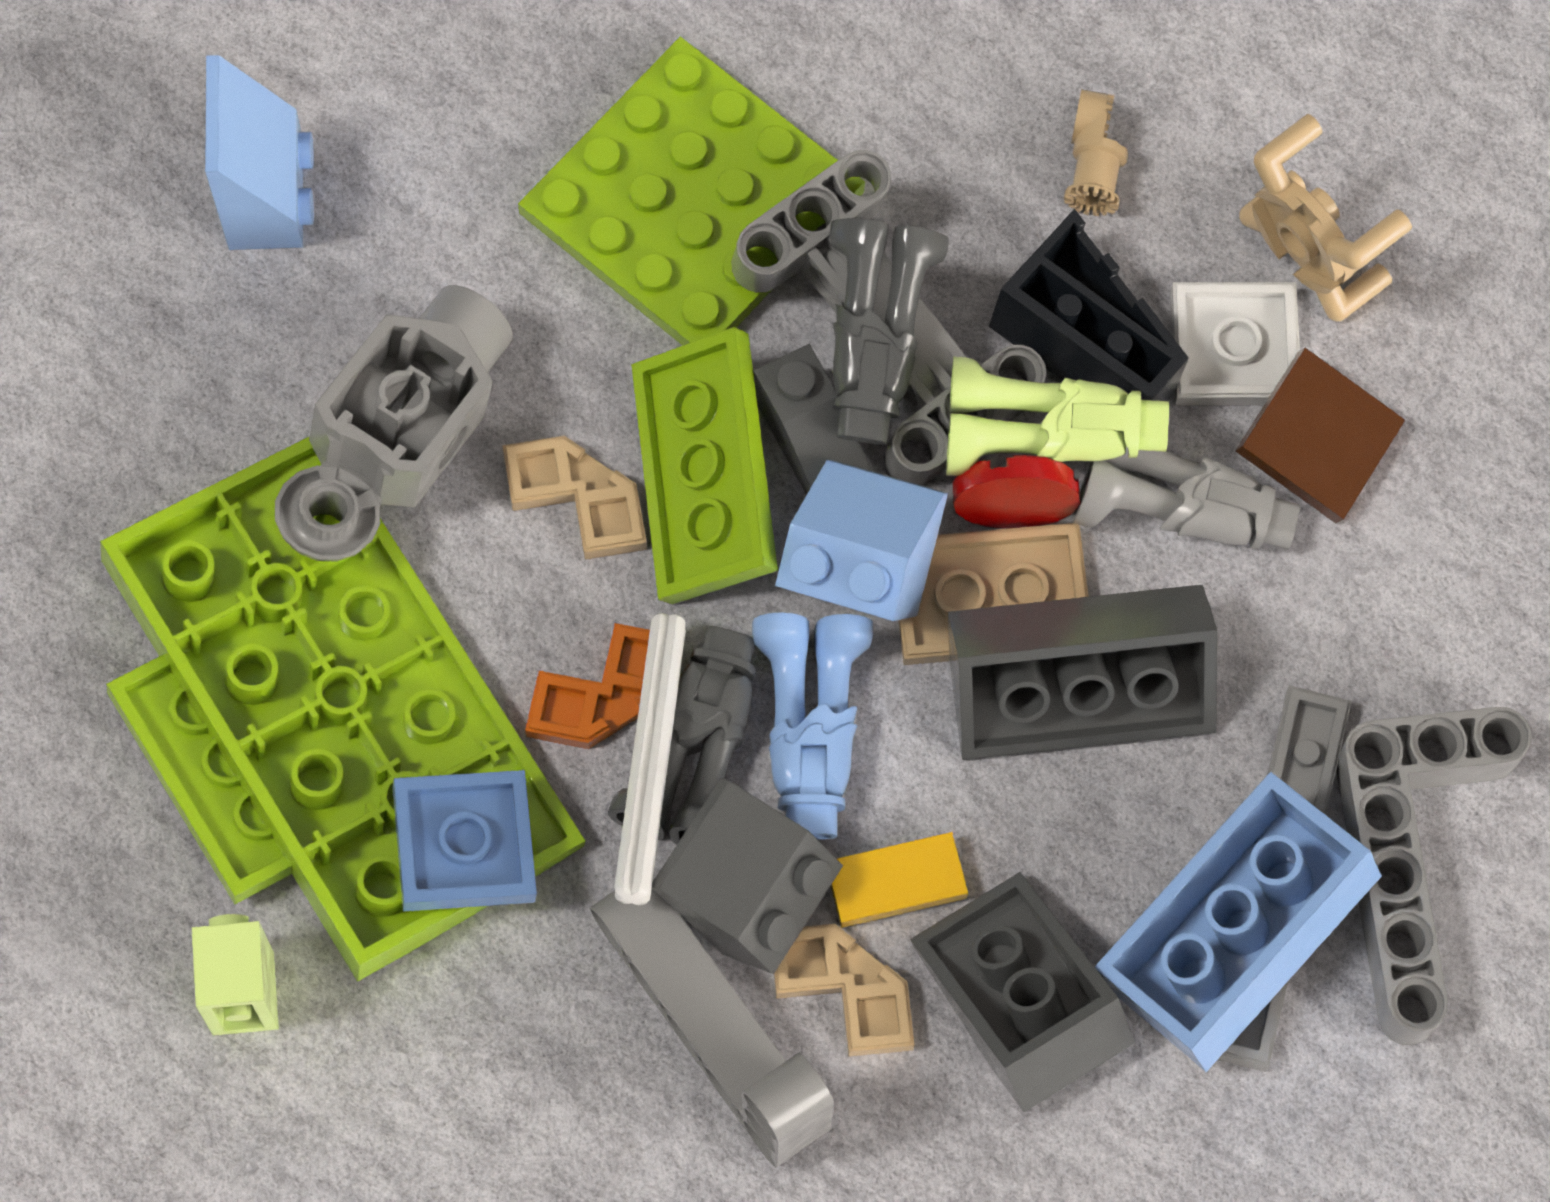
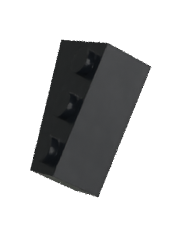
M1074 208L1001 288L989 327L1013 345H1024L1035 350L1044 361L1046 369L1062 381L1064 378H1069L1076 381L1081 379L1090 382L1115 385L1128 394L1131 391H1141V400L1168 401L1176 390L1189 357L1143 298L1137 300L1118 275L1120 267L1109 253L1102 255L1084 231L1086 223Z

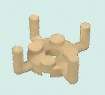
M1306 114L1255 154L1254 165L1264 187L1254 195L1256 196L1254 199L1241 208L1239 219L1244 226L1262 234L1269 248L1279 260L1289 253L1301 267L1293 275L1302 284L1316 292L1328 318L1339 322L1346 319L1390 285L1392 277L1383 265L1376 263L1343 290L1340 285L1412 229V225L1408 217L1402 211L1396 209L1356 241L1352 242L1345 239L1335 222L1340 217V212L1333 199L1323 189L1318 187L1309 193L1302 178L1293 170L1286 173L1282 165L1322 134V128L1318 121L1312 115Z

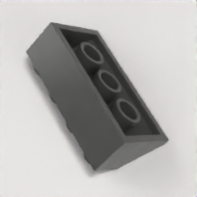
M1203 584L948 612L950 669L962 760L1216 733L1217 627Z

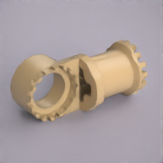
M1081 89L1071 144H1074L1073 157L1077 160L1073 185L1068 186L1065 190L1064 202L1069 207L1075 208L1077 212L1084 208L1083 214L1089 215V210H1093L1094 216H1099L1100 213L1104 216L1107 215V212L1114 214L1118 210L1120 202L1119 196L1115 193L1119 168L1127 163L1128 158L1127 148L1120 145L1117 141L1107 138V133H1105L1109 127V124L1106 122L1107 120L1110 121L1111 113H1108V111L1112 112L1114 95Z

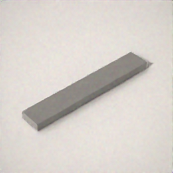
M1289 685L1283 703L1267 775L1272 772L1326 815L1352 701ZM1288 982L1218 1060L1263 1072L1267 1071Z

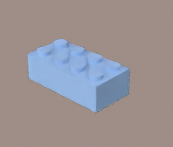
M1270 772L1097 963L1095 968L1120 1000L1207 1072L1382 876L1371 851Z

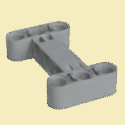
M869 150L853 151L747 225L739 235L731 261L732 273L736 281L747 290L767 292L778 287L802 270L834 312L835 304L844 307L847 284V259L845 255L835 250L830 244L831 221L845 218L872 219L880 211L891 183V170L887 162L880 155ZM851 177L867 179L872 184L875 193L869 196L853 194L847 188L845 180ZM808 211L817 213L824 219L826 228L820 231H808L798 224L796 215ZM759 246L768 248L775 254L778 262L770 267L757 266L749 260L746 251ZM885 253L882 258L874 313L884 322L892 272V262ZM919 297L914 327V338L918 343L915 352L916 359L907 392L903 397L914 414L904 420L895 430L886 448L884 462L890 477L924 485L946 470L953 357L967 358V356ZM1024 345L1007 346L981 364V367L987 373L999 376V371L1004 369H1014L1019 371L1026 381L1044 383L1046 378V366L1041 356L1032 348ZM983 409L976 411L978 417L1012 421L1024 412L1023 410ZM912 440L923 443L931 454V461L925 464L910 462L901 451V443Z

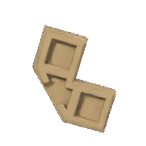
M566 436L502 445L513 511L575 501L585 560L647 550L637 484L617 470L613 472L585 453L584 448Z
M836 924L805 926L774 973L776 999L841 993L848 1057L913 1051L915 1045L907 980L888 965L884 966Z

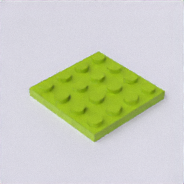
M680 36L518 203L519 214L683 346L733 327L737 328L772 291L753 292L745 289L736 281L732 273L731 261L740 233L751 222L838 160ZM851 177L845 180L847 188L853 194L861 196L864 193L865 181L863 179ZM811 211L796 215L798 224L811 232L825 223L820 215ZM759 246L746 251L749 260L757 266L770 267L778 262L775 254L768 248Z

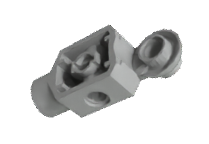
M459 285L445 286L419 318L386 314L315 403L309 441L322 465L297 472L283 484L275 500L276 524L283 539L295 551L316 561L337 562L355 556L372 542L380 525L381 505L414 508L417 506L484 418L493 383L488 372L513 340V333L509 322L493 303L469 288ZM326 514L335 517L339 523L324 525L317 522L313 517Z

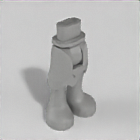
M1126 446V453L1123 456L1103 461H1086L1085 471L1087 473L1080 488V505L1072 516V523L1084 527H1096L1113 509L1132 510L1165 521L1160 530L1178 532L1177 536L1200 537L1230 545H1246L1250 541V548L1257 550L1260 549L1264 542L1289 550L1295 535L1300 505L1276 498L1275 488L1268 485H1263L1262 487L1254 477L1224 465L1219 461H1214L1208 456H1205L1199 463L1184 459L1169 451L1138 450L1137 458H1129ZM1122 470L1142 473L1179 486L1177 492H1173Z

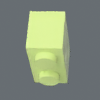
M226 914L210 918L208 920L209 926L192 927L196 1008L212 1035L278 1030L274 951L260 922H249V917L246 915Z

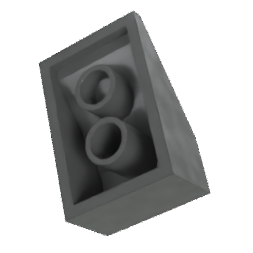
M1021 872L910 939L914 949L984 1058L1023 1112L1031 1109L1136 1043L1118 996Z

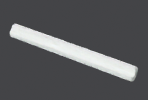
M658 613L651 619L614 884V896L617 901L623 904L644 905L650 900L686 634V622L678 614Z

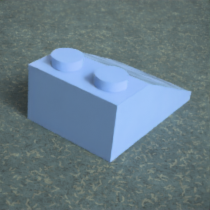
M206 56L205 172L229 250L303 248V225H313L312 188H303V169H313L314 166L312 132H302L297 110L221 56Z

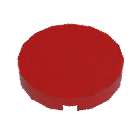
M1015 455L1006 458L1007 467L993 469L990 467V460L979 461L971 466L968 471L957 476L953 481L955 512L966 521L985 527L1010 529L1051 524L1073 514L1080 505L1079 479L1074 477V471L1066 464L1047 457Z

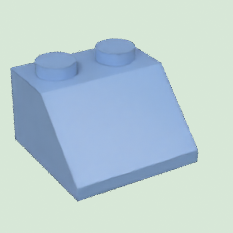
M826 460L790 523L775 586L891 621L916 617L948 493L838 461Z

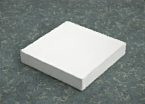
M1173 282L1170 291L1172 336L1189 357L1175 390V406L1264 405L1295 355L1300 351L1296 282Z

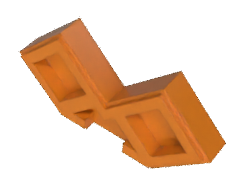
M618 623L614 624L602 683L539 671L525 728L526 737L590 749L638 719L650 630Z

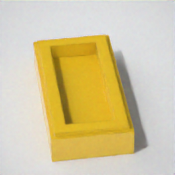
M952 832L837 858L843 867L830 886L841 928L956 902L968 897V890Z

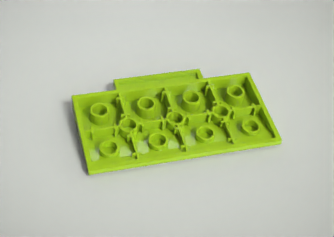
M309 437L100 541L101 562L159 657L106 683L108 696L234 905L292 874L358 982L488 907L477 906L403 912L393 798L394 778L525 770L535 877L584 847L585 839L381 518L380 525L372 542L355 556L337 562L316 561L301 555L283 539L275 521V500L283 484L299 471L322 465L309 441ZM326 514L313 517L317 522L324 525L339 523L335 517Z

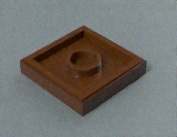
M1305 347L1297 352L1235 452L1336 524L1346 517L1402 427L1405 419Z

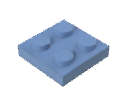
M525 770L394 778L393 798L403 912L535 903L537 891Z

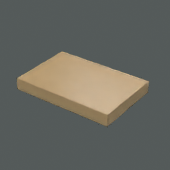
M1074 523L938 535L918 615L898 620L903 665L950 661L949 611L1089 597L1080 526Z

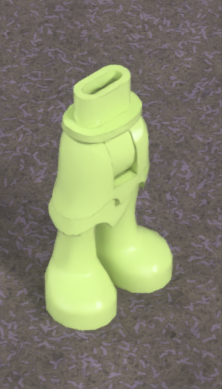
M953 357L946 476L962 475L971 466L975 465L982 456L997 453L1034 454L1039 457H1047L1059 462L1114 459L1125 455L1126 446L1129 458H1137L1138 450L1167 451L1169 401L1141 400V391H1131L1128 394L1115 385L1081 379L1076 381L1064 378L1062 383H1039L996 376L987 373L974 359ZM983 409L1048 413L1042 424L994 420L966 415V413H973Z

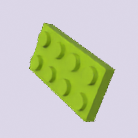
M733 327L631 364L658 600L673 605L778 571L749 334Z

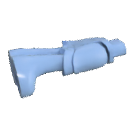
M781 612L760 615L752 621V636L754 644L770 660L774 677L775 720L774 728L769 734L771 743L769 751L774 786L781 796L778 798L777 809L785 811L786 817L807 829L816 839L837 838V812L845 810V799L842 796L850 777L852 743L857 729V725L854 724L857 706L848 708L849 677L854 660L871 646L873 621L860 615L836 614L823 617L816 622L814 649L817 659L818 707L805 717V673L809 642V620L804 616L794 613Z

